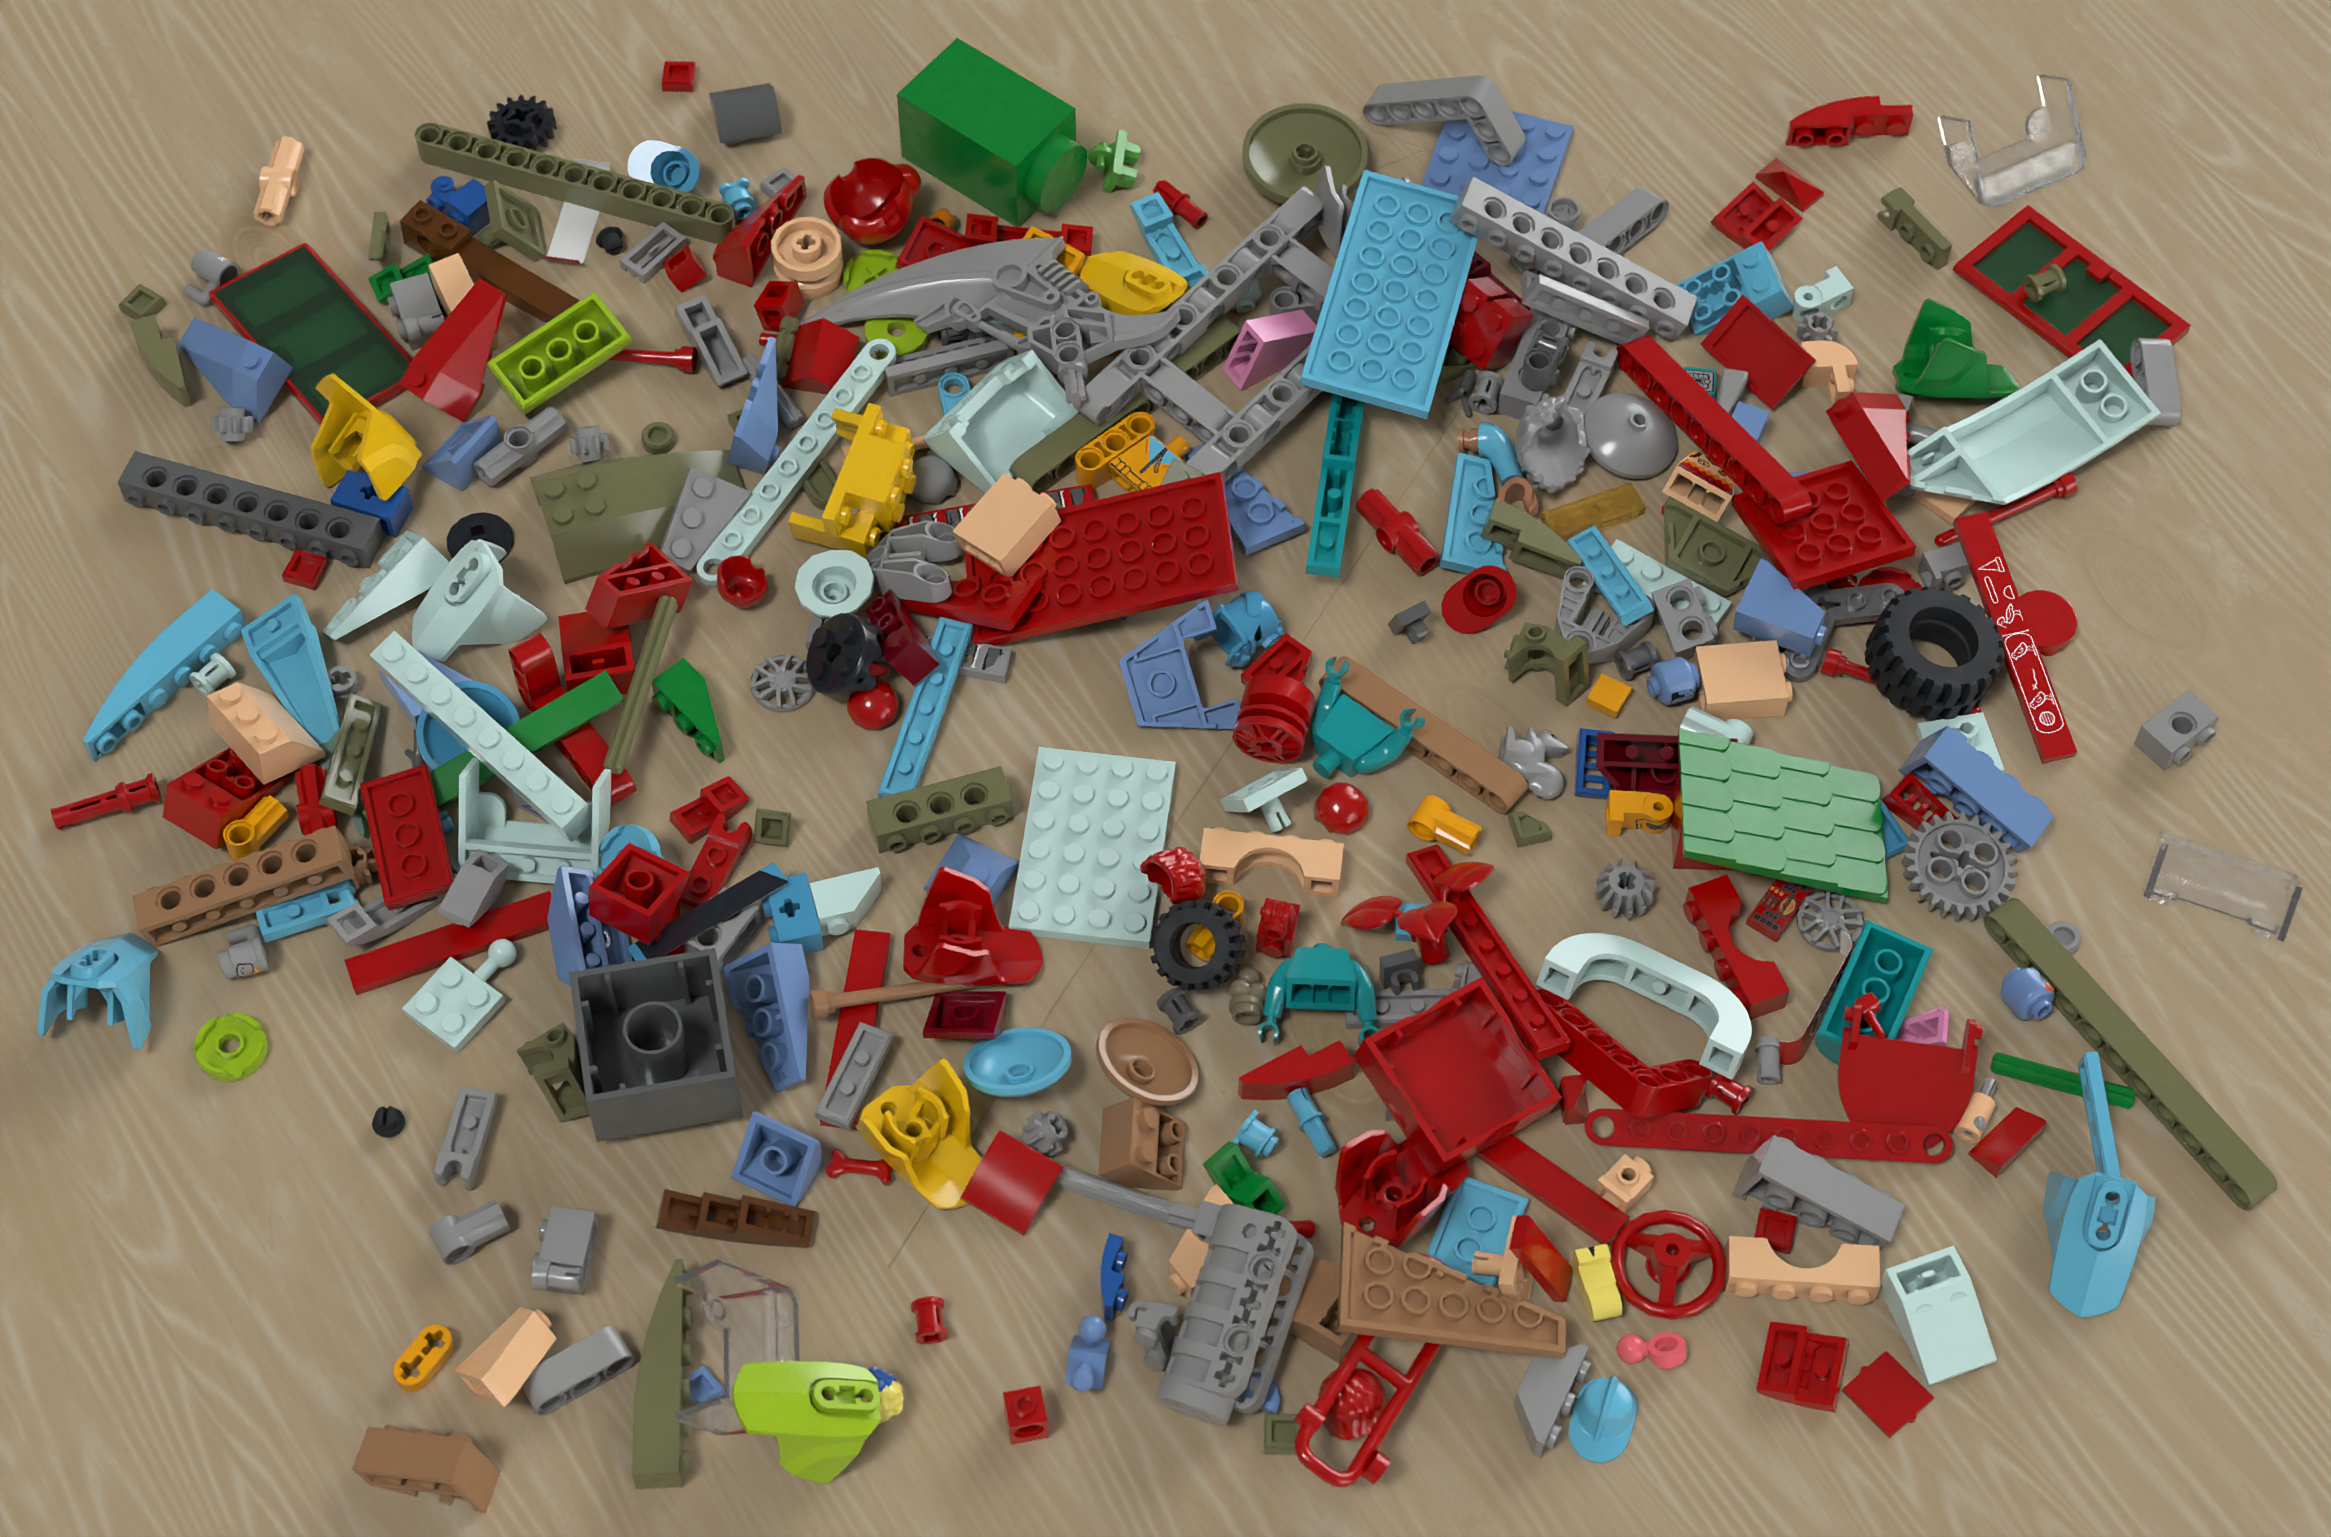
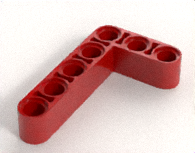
M538 632L508 650L518 692L531 713L567 693L561 686L554 653L541 633ZM589 722L554 742V744L592 792L594 784L605 769L604 761L609 747ZM625 768L619 775L611 773L612 806L637 791L633 779Z
M1537 989L1571 1040L1570 1049L1557 1053V1055L1626 1112L1639 1118H1650L1699 1106L1712 1076V1071L1700 1065L1699 1061L1685 1059L1648 1067L1569 1001L1546 989Z

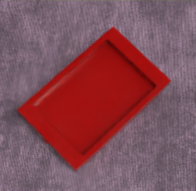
M1743 294L1700 343L1727 369L1748 372L1746 386L1772 410L1778 406L1817 361L1806 349Z

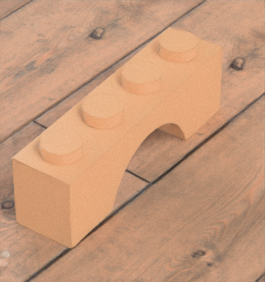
M1224 827L1204 828L1200 861L1205 869L1206 883L1234 885L1245 871L1261 865H1272L1290 872L1298 880L1303 894L1338 897L1344 843H1336L1329 839H1320L1318 841L1301 839L1294 835L1273 836L1259 831L1237 832Z
M1729 1236L1724 1250L1727 1263L1724 1292L1735 1293L1739 1297H1753L1758 1294L1772 1295L1773 1298L1779 1300L1801 1297L1810 1298V1300L1819 1303L1831 1300H1845L1853 1305H1865L1869 1302H1875L1881 1288L1879 1246L1842 1243L1839 1251L1831 1261L1816 1268H1799L1786 1263L1774 1253L1767 1238Z

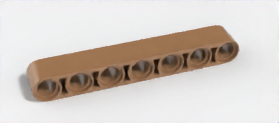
M1342 656L1334 663V668L1337 672L1341 671L1343 662L1348 661L1350 664L1349 672L1344 676H1340L1339 679L1342 682L1340 696L1345 694L1394 730L1401 725L1399 718L1404 709H1416L1411 717L1412 724L1417 717H1424L1425 725L1421 729L1412 730L1413 737L1405 750L1494 811L1501 814L1507 813L1527 791L1528 783L1518 771L1353 659ZM1327 672L1318 681L1321 689L1325 678L1329 676Z

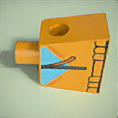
M1177 435L1166 446L1155 436H1148L1108 463L1112 479L1128 493L1160 486L1173 458L1184 463L1181 458L1191 448L1180 435Z

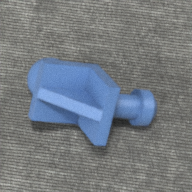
M1089 1315L1081 1320L1078 1327L1080 1336L1074 1335L1069 1347L1065 1384L1071 1385L1079 1392H1085L1090 1388L1099 1390L1103 1388L1106 1359L1111 1341L1103 1339L1107 1328L1104 1320L1099 1316Z

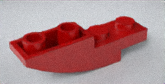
M1864 96L1830 102L1808 110L1790 120L1785 141L1786 146L1848 145L1850 136L1908 135L1914 115L1912 105H1881L1880 96Z

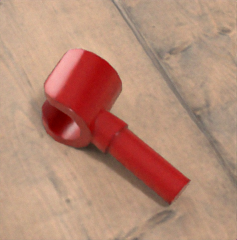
M1868 992L1856 999V1003L1862 1005L1861 1020L1865 1019L1869 1023L1877 1039H1883L1885 1033L1875 1016V1013L1880 1011V1004L1876 996Z

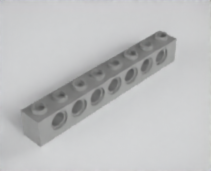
M1475 177L1471 178L1459 194L1449 222L1460 227L1463 231L1477 236L1488 242L1491 246L1505 251L1516 257L1519 261L1533 266L1549 277H1553L1576 290L1648 319L1650 330L1671 341H1674L1688 326L1697 296Z

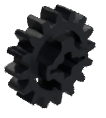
M522 94L519 95L517 101H513L512 98L508 97L506 105L497 103V111H490L489 113L490 120L487 121V126L491 139L537 151V146L540 145L546 148L548 146L547 139L555 138L554 130L557 129L553 109L552 107L547 108L545 100L537 103L536 96L532 95L529 100H524Z

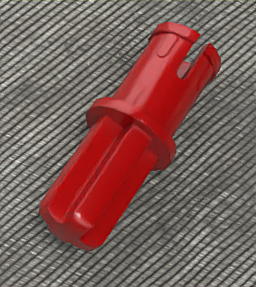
M1159 180L1156 183L1153 194L1159 192L1166 205L1170 207L1173 215L1178 214L1196 230L1206 223L1208 213L1192 202L1188 193H1181L1167 180Z

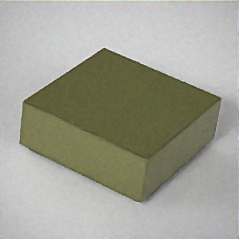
M139 284L118 305L122 313L133 319H138L151 315L156 316L166 306L164 297Z
M1264 1414V1455H1296L1294 1439L1300 1428L1294 1422L1297 1414Z

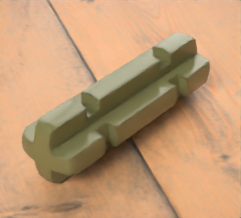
M784 316L781 320L779 328L781 332H779L776 340V378L783 380L788 370L787 361L791 359L796 339L794 334L798 332L800 324L798 319Z

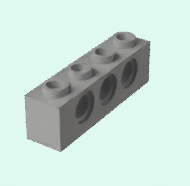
M1536 309L1532 311L1534 316L1524 331L1499 395L1497 413L1519 420L1525 413L1526 406L1550 398V394H1547L1548 388H1555L1560 371L1556 370L1549 386L1542 391H1531L1523 386L1521 376L1524 357L1536 329L1541 328L1546 334L1560 339L1565 336L1570 340L1574 339L1577 331V326ZM1568 345V348H1567L1565 357H1564V359H1563V361H1562L1561 364H1564V362H1565V360H1566V357H1567V354H1568V350H1569V345Z

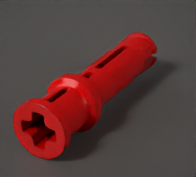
M149 773L145 779L128 784L120 782L115 786V790L57 808H51V815L56 828L60 830L64 827L121 809L123 812L129 813L133 812L134 807L153 801L156 804L162 803V796L154 774Z

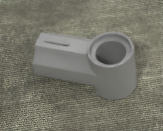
M493 1200L461 1217L449 1215L437 1220L431 1225L428 1233L443 1262L446 1265H455L468 1259L475 1251V1247L510 1231V1228L496 1200Z

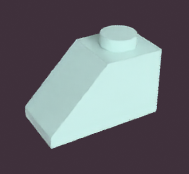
M879 867L809 883L822 936L829 934L841 935L848 930L855 929L882 891Z

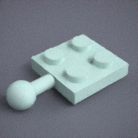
M506 939L494 941L488 949L487 960L474 973L450 957L402 1008L404 1015L458 1054L506 1002L504 996L488 985L486 981L499 967H507L515 961L517 955L516 947L511 941Z

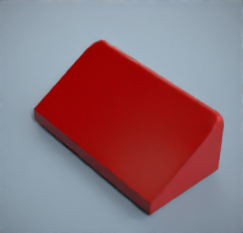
M2015 1107L1969 1151L1968 1155L1997 1178L2043 1134L2048 1122L2039 1116Z

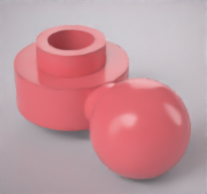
M1671 1332L1657 1334L1648 1342H1645L1636 1334H1627L1620 1338L1616 1348L1619 1358L1627 1364H1637L1644 1357H1649L1650 1362L1654 1366L1662 1369H1673L1682 1364L1687 1357L1684 1338L1679 1334Z

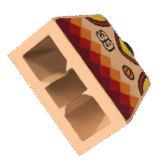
M1694 450L1677 464L1662 492L1718 522L1734 495L1735 483L1707 455Z

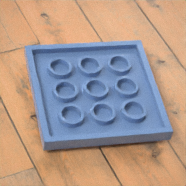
M1512 111L1526 140L1512 162L1507 166H1500L1491 161L1467 119L1447 120L1444 122L1421 186L1459 196L1471 178L1475 177L1545 215L1573 134L1574 126Z

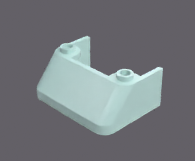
M472 758L459 775V865L462 866L470 856L480 849L510 863L505 880L555 884L557 870L560 866L590 869L598 876L597 866L601 867L602 854L599 853V847L608 833L610 824L611 770H603L593 786L592 801L586 802L592 810V822L570 842L551 824L506 820L507 809L503 799L495 793L479 791V758Z

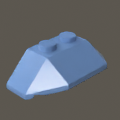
M560 866L557 870L547 920L558 980L571 987L569 972L633 962V959L627 949L630 946L627 934L589 916V886L598 877L595 872L590 869Z

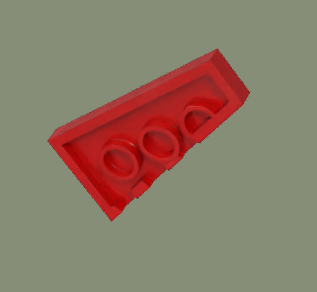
M948 576L952 593L941 602L929 603L906 599L899 600L908 611L1011 631L1043 585L1040 576H1028L1027 581H1014L1013 576H999L997 581H982L980 576H967V578L960 581H951L950 576Z

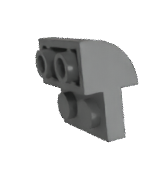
M770 83L709 93L720 143L736 144L744 139L756 137L766 139L774 134L782 133L774 88Z

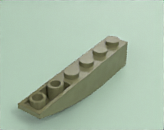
M675 1259L660 1292L647 1329L639 1363L634 1398L632 1477L636 1489L683 1487V1474L690 1472L689 1450H683L684 1437H690L691 1432L690 1414H684V1401H691L690 1378H685V1365L692 1364L691 1342H685L686 1330H692V1308L686 1307V1295H693L692 1272L686 1273L683 1259Z

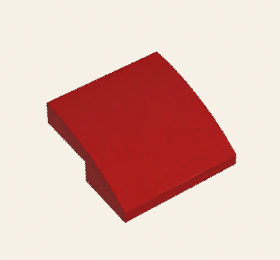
M1753 181L1723 208L1710 223L1743 249H1747L1762 241L1769 252L1803 218L1781 197L1773 201Z
M999 1130L969 1180L960 1199L1024 1236L1061 1174L1063 1166Z
M1770 1321L1756 1387L1757 1393L1786 1403L1835 1413L1849 1345L1847 1338L1809 1333L1807 1326Z

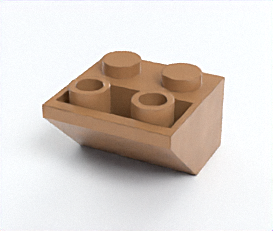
M1131 1097L1104 1108L1098 1175L1129 1188L1174 1191L1182 1189L1186 1122L1148 1103L1142 1102L1136 1097Z

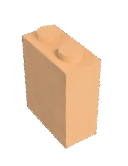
M1003 473L952 532L962 550L1002 575L1013 576L1061 522V519L1055 509L1057 504L1049 495L1043 492L1039 495L1023 479L1017 478L1015 480Z
M1777 640L1697 646L1695 648L1692 663L1696 666L1700 678V687L1696 690L1702 711L1723 721L1729 719L1784 716L1787 703L1792 702L1793 692L1790 681H1785L1786 658L1784 653H1779Z

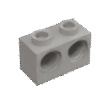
M1688 578L1651 592L1652 600L1655 603V610L1675 658L1683 657L1687 659L1694 656L1697 646L1715 645L1714 637L1719 635L1712 616L1705 617L1702 607L1706 605V601L1700 586L1694 588L1691 579ZM1679 598L1686 599L1689 602V605L1681 610L1673 608L1671 604ZM1691 628L1698 629L1702 633L1695 640H1689L1683 634Z
M723 887L719 893L725 891L726 888ZM751 904L734 914L736 917L726 919L684 943L685 953L715 948L720 975L722 976L724 974L723 966L734 961L762 924L759 906ZM708 941L716 942L711 946H703Z

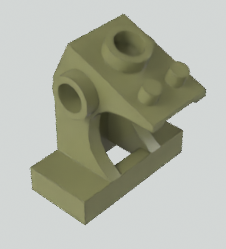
M1525 623L1520 634L1514 635L1510 650H1505L1504 658L1507 659L1505 669L1508 670L1509 681L1512 682L1528 669L1534 671L1547 669L1555 675L1556 700L1566 707L1590 687L1587 642L1578 636L1568 641L1547 626Z
M564 1023L549 1029L546 1033L532 1041L526 1042L524 1046L517 1049L519 1057H521L527 1067L529 1074H533L534 1079L559 1122L589 1114L579 1044ZM563 1082L558 1090L554 1089L553 1084Z

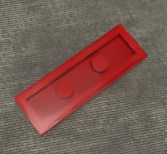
M1517 1215L1509 1249L1554 1302H1566L1573 1268L1529 1215Z

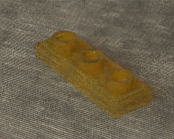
M1632 482L1541 512L1540 519L1544 525L1566 541L1594 525L1597 529H1601L1645 514L1646 506Z

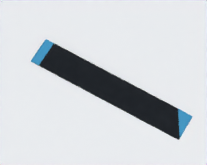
M775 862L668 923L660 932V938L657 942L654 939L650 945L637 941L628 946L627 949L635 961L662 957L786 885L789 881Z

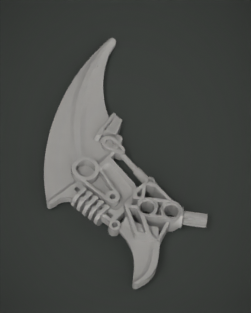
M1063 236L1057 238H1032L994 242L920 261L859 287L819 310L799 325L821 318L840 325L865 319L910 317L915 318L916 327L921 328L927 334L950 327L956 331L967 328L976 333L985 331L998 338L1003 344L1017 350L1018 354L1033 350L1045 367L1057 374L1059 380L1064 383L1067 403H1074L1075 406H1080L1081 401L1086 400L1084 380L1089 373L1088 364L1117 350L1150 344L1165 337L1180 321V313L1177 307L1170 311L1148 315H1124L1102 308L1099 294L1094 291L1088 292V284L1055 260L1066 247ZM991 316L1025 333L1027 336L1018 338L1007 331H1000L983 322V320ZM1085 345H1092V347L1086 350Z

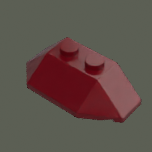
M1597 733L1596 768L1616 790L1658 793L1665 795L1672 801L1679 768L1678 735ZM1730 738L1731 742L1738 743L1737 738Z

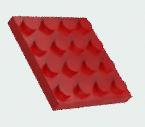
M1852 460L1794 477L1807 490L1811 498L1812 509L1810 513L1781 525L1773 522L1744 492L1735 494L1732 497V507L1776 569L1788 579L1793 590L1797 588L1803 590L1915 555L1916 545Z

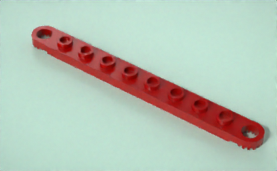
M1609 1108L1593 1110L1588 1114L1584 1122V1131L1588 1139L1595 1144L1606 1146L1754 1153L1768 1139L1775 1135L1791 1140L1797 1148L1810 1155L1820 1157L1940 1163L1949 1157L1953 1148L1952 1138L1946 1130L1936 1126L1685 1112H1673L1650 1118H1639L1629 1114L1624 1109ZM1600 1116H1607L1613 1123L1612 1132L1606 1137L1596 1136L1592 1129L1594 1120ZM1930 1134H1937L1943 1141L1942 1150L1936 1155H1929L1923 1147L1925 1138Z

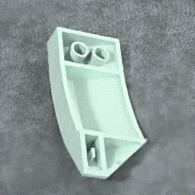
M2099 339L2022 389L1947 428L1944 426L1907 450L1910 456L1911 483L1908 486L1910 489L2006 505L2082 466L2160 416L2161 412L2102 340Z

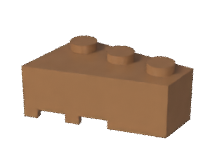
M385 1425L384 1428H367L352 1468L370 1486L415 1497L418 1491L431 1492L440 1495L438 1499L440 1503L451 1505L453 1498L469 1502L473 1506L474 1511L485 1514L501 1472L472 1444L473 1440L464 1434L453 1432L450 1436H443L428 1429H418L417 1432H409L394 1425Z

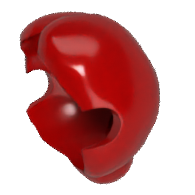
M875 157L857 160L854 162L853 170L848 175L840 177V174L836 175L824 191L825 211L830 221L853 241L866 245L888 241L896 237L905 227L913 209V198L921 187V177L912 166L907 164L893 165L885 159Z

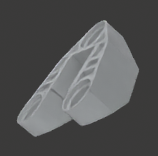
M925 520L892 529L865 557L875 577L873 589L882 594L891 589L898 599L937 603L947 599L952 593L948 574L941 567L930 562L953 560L962 553L963 550L952 532L954 528L946 523Z
M1571 567L1564 575L1554 631L1568 641H1571L1575 636L1586 641L1588 664L1615 662L1614 654L1616 651H1628L1649 630L1654 617L1655 603L1652 598L1646 595L1654 611L1626 626H1623L1615 615L1604 635L1601 636L1600 633L1609 620V616L1604 614V609L1598 607L1597 610L1592 608L1582 626H1579L1592 594L1594 576L1585 567ZM1574 578H1581L1586 581L1587 586L1577 589L1572 587L1569 581Z

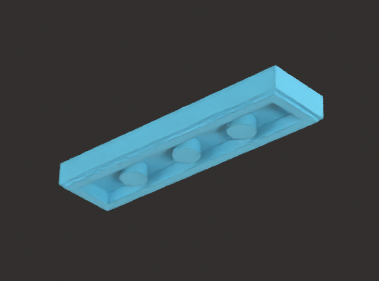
M1595 525L1566 540V543L1582 559L1581 566L1592 572L1595 587L1623 626L1654 611L1649 599Z
M2098 1051L2085 1052L2078 1063V1071L2096 1170L2098 1173L2121 1178ZM2110 1191L2106 1194L2105 1199L2114 1201L2118 1199L2119 1194L2115 1191Z

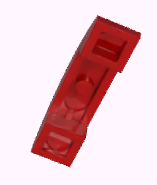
M967 213L964 242L974 247L994 242L1023 239L1030 228L998 225L999 216ZM1062 223L1061 231L1040 229L1055 238L1063 236L1064 242L1067 245L1084 253L1086 257L1091 256L1093 227Z

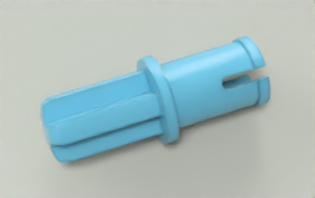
M1303 1087L1302 1090L1298 1088L1288 1095L1287 1100L1300 1121L1298 1125L1300 1131L1306 1132L1313 1148L1320 1157H1326L1336 1150V1144L1324 1123L1326 1117L1324 1113L1318 1111L1308 1088Z

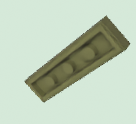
M350 693L346 701L319 801L320 805L353 816L361 792L360 784L363 783L383 704Z

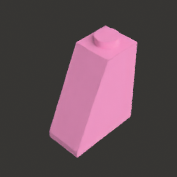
M1303 309L1246 320L1222 369L1240 390H1246L1286 368L1311 344L1317 325Z

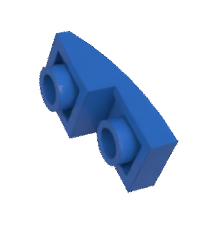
M1109 1233L1101 1264L1102 1311L1104 1320L1112 1322L1116 1310L1123 1311L1129 1295V1290L1125 1289V1274H1122L1128 1257V1253L1124 1252V1237Z

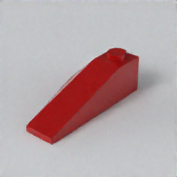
M798 174L732 229L722 244L719 243L713 253V261L716 264L717 276L752 288L772 255L771 240L776 230L785 222L793 220L807 197L804 176Z
M479 278L414 356L399 385L462 422H466L483 394L485 384L482 381L487 362L492 358L490 349L493 337L499 330L507 295Z

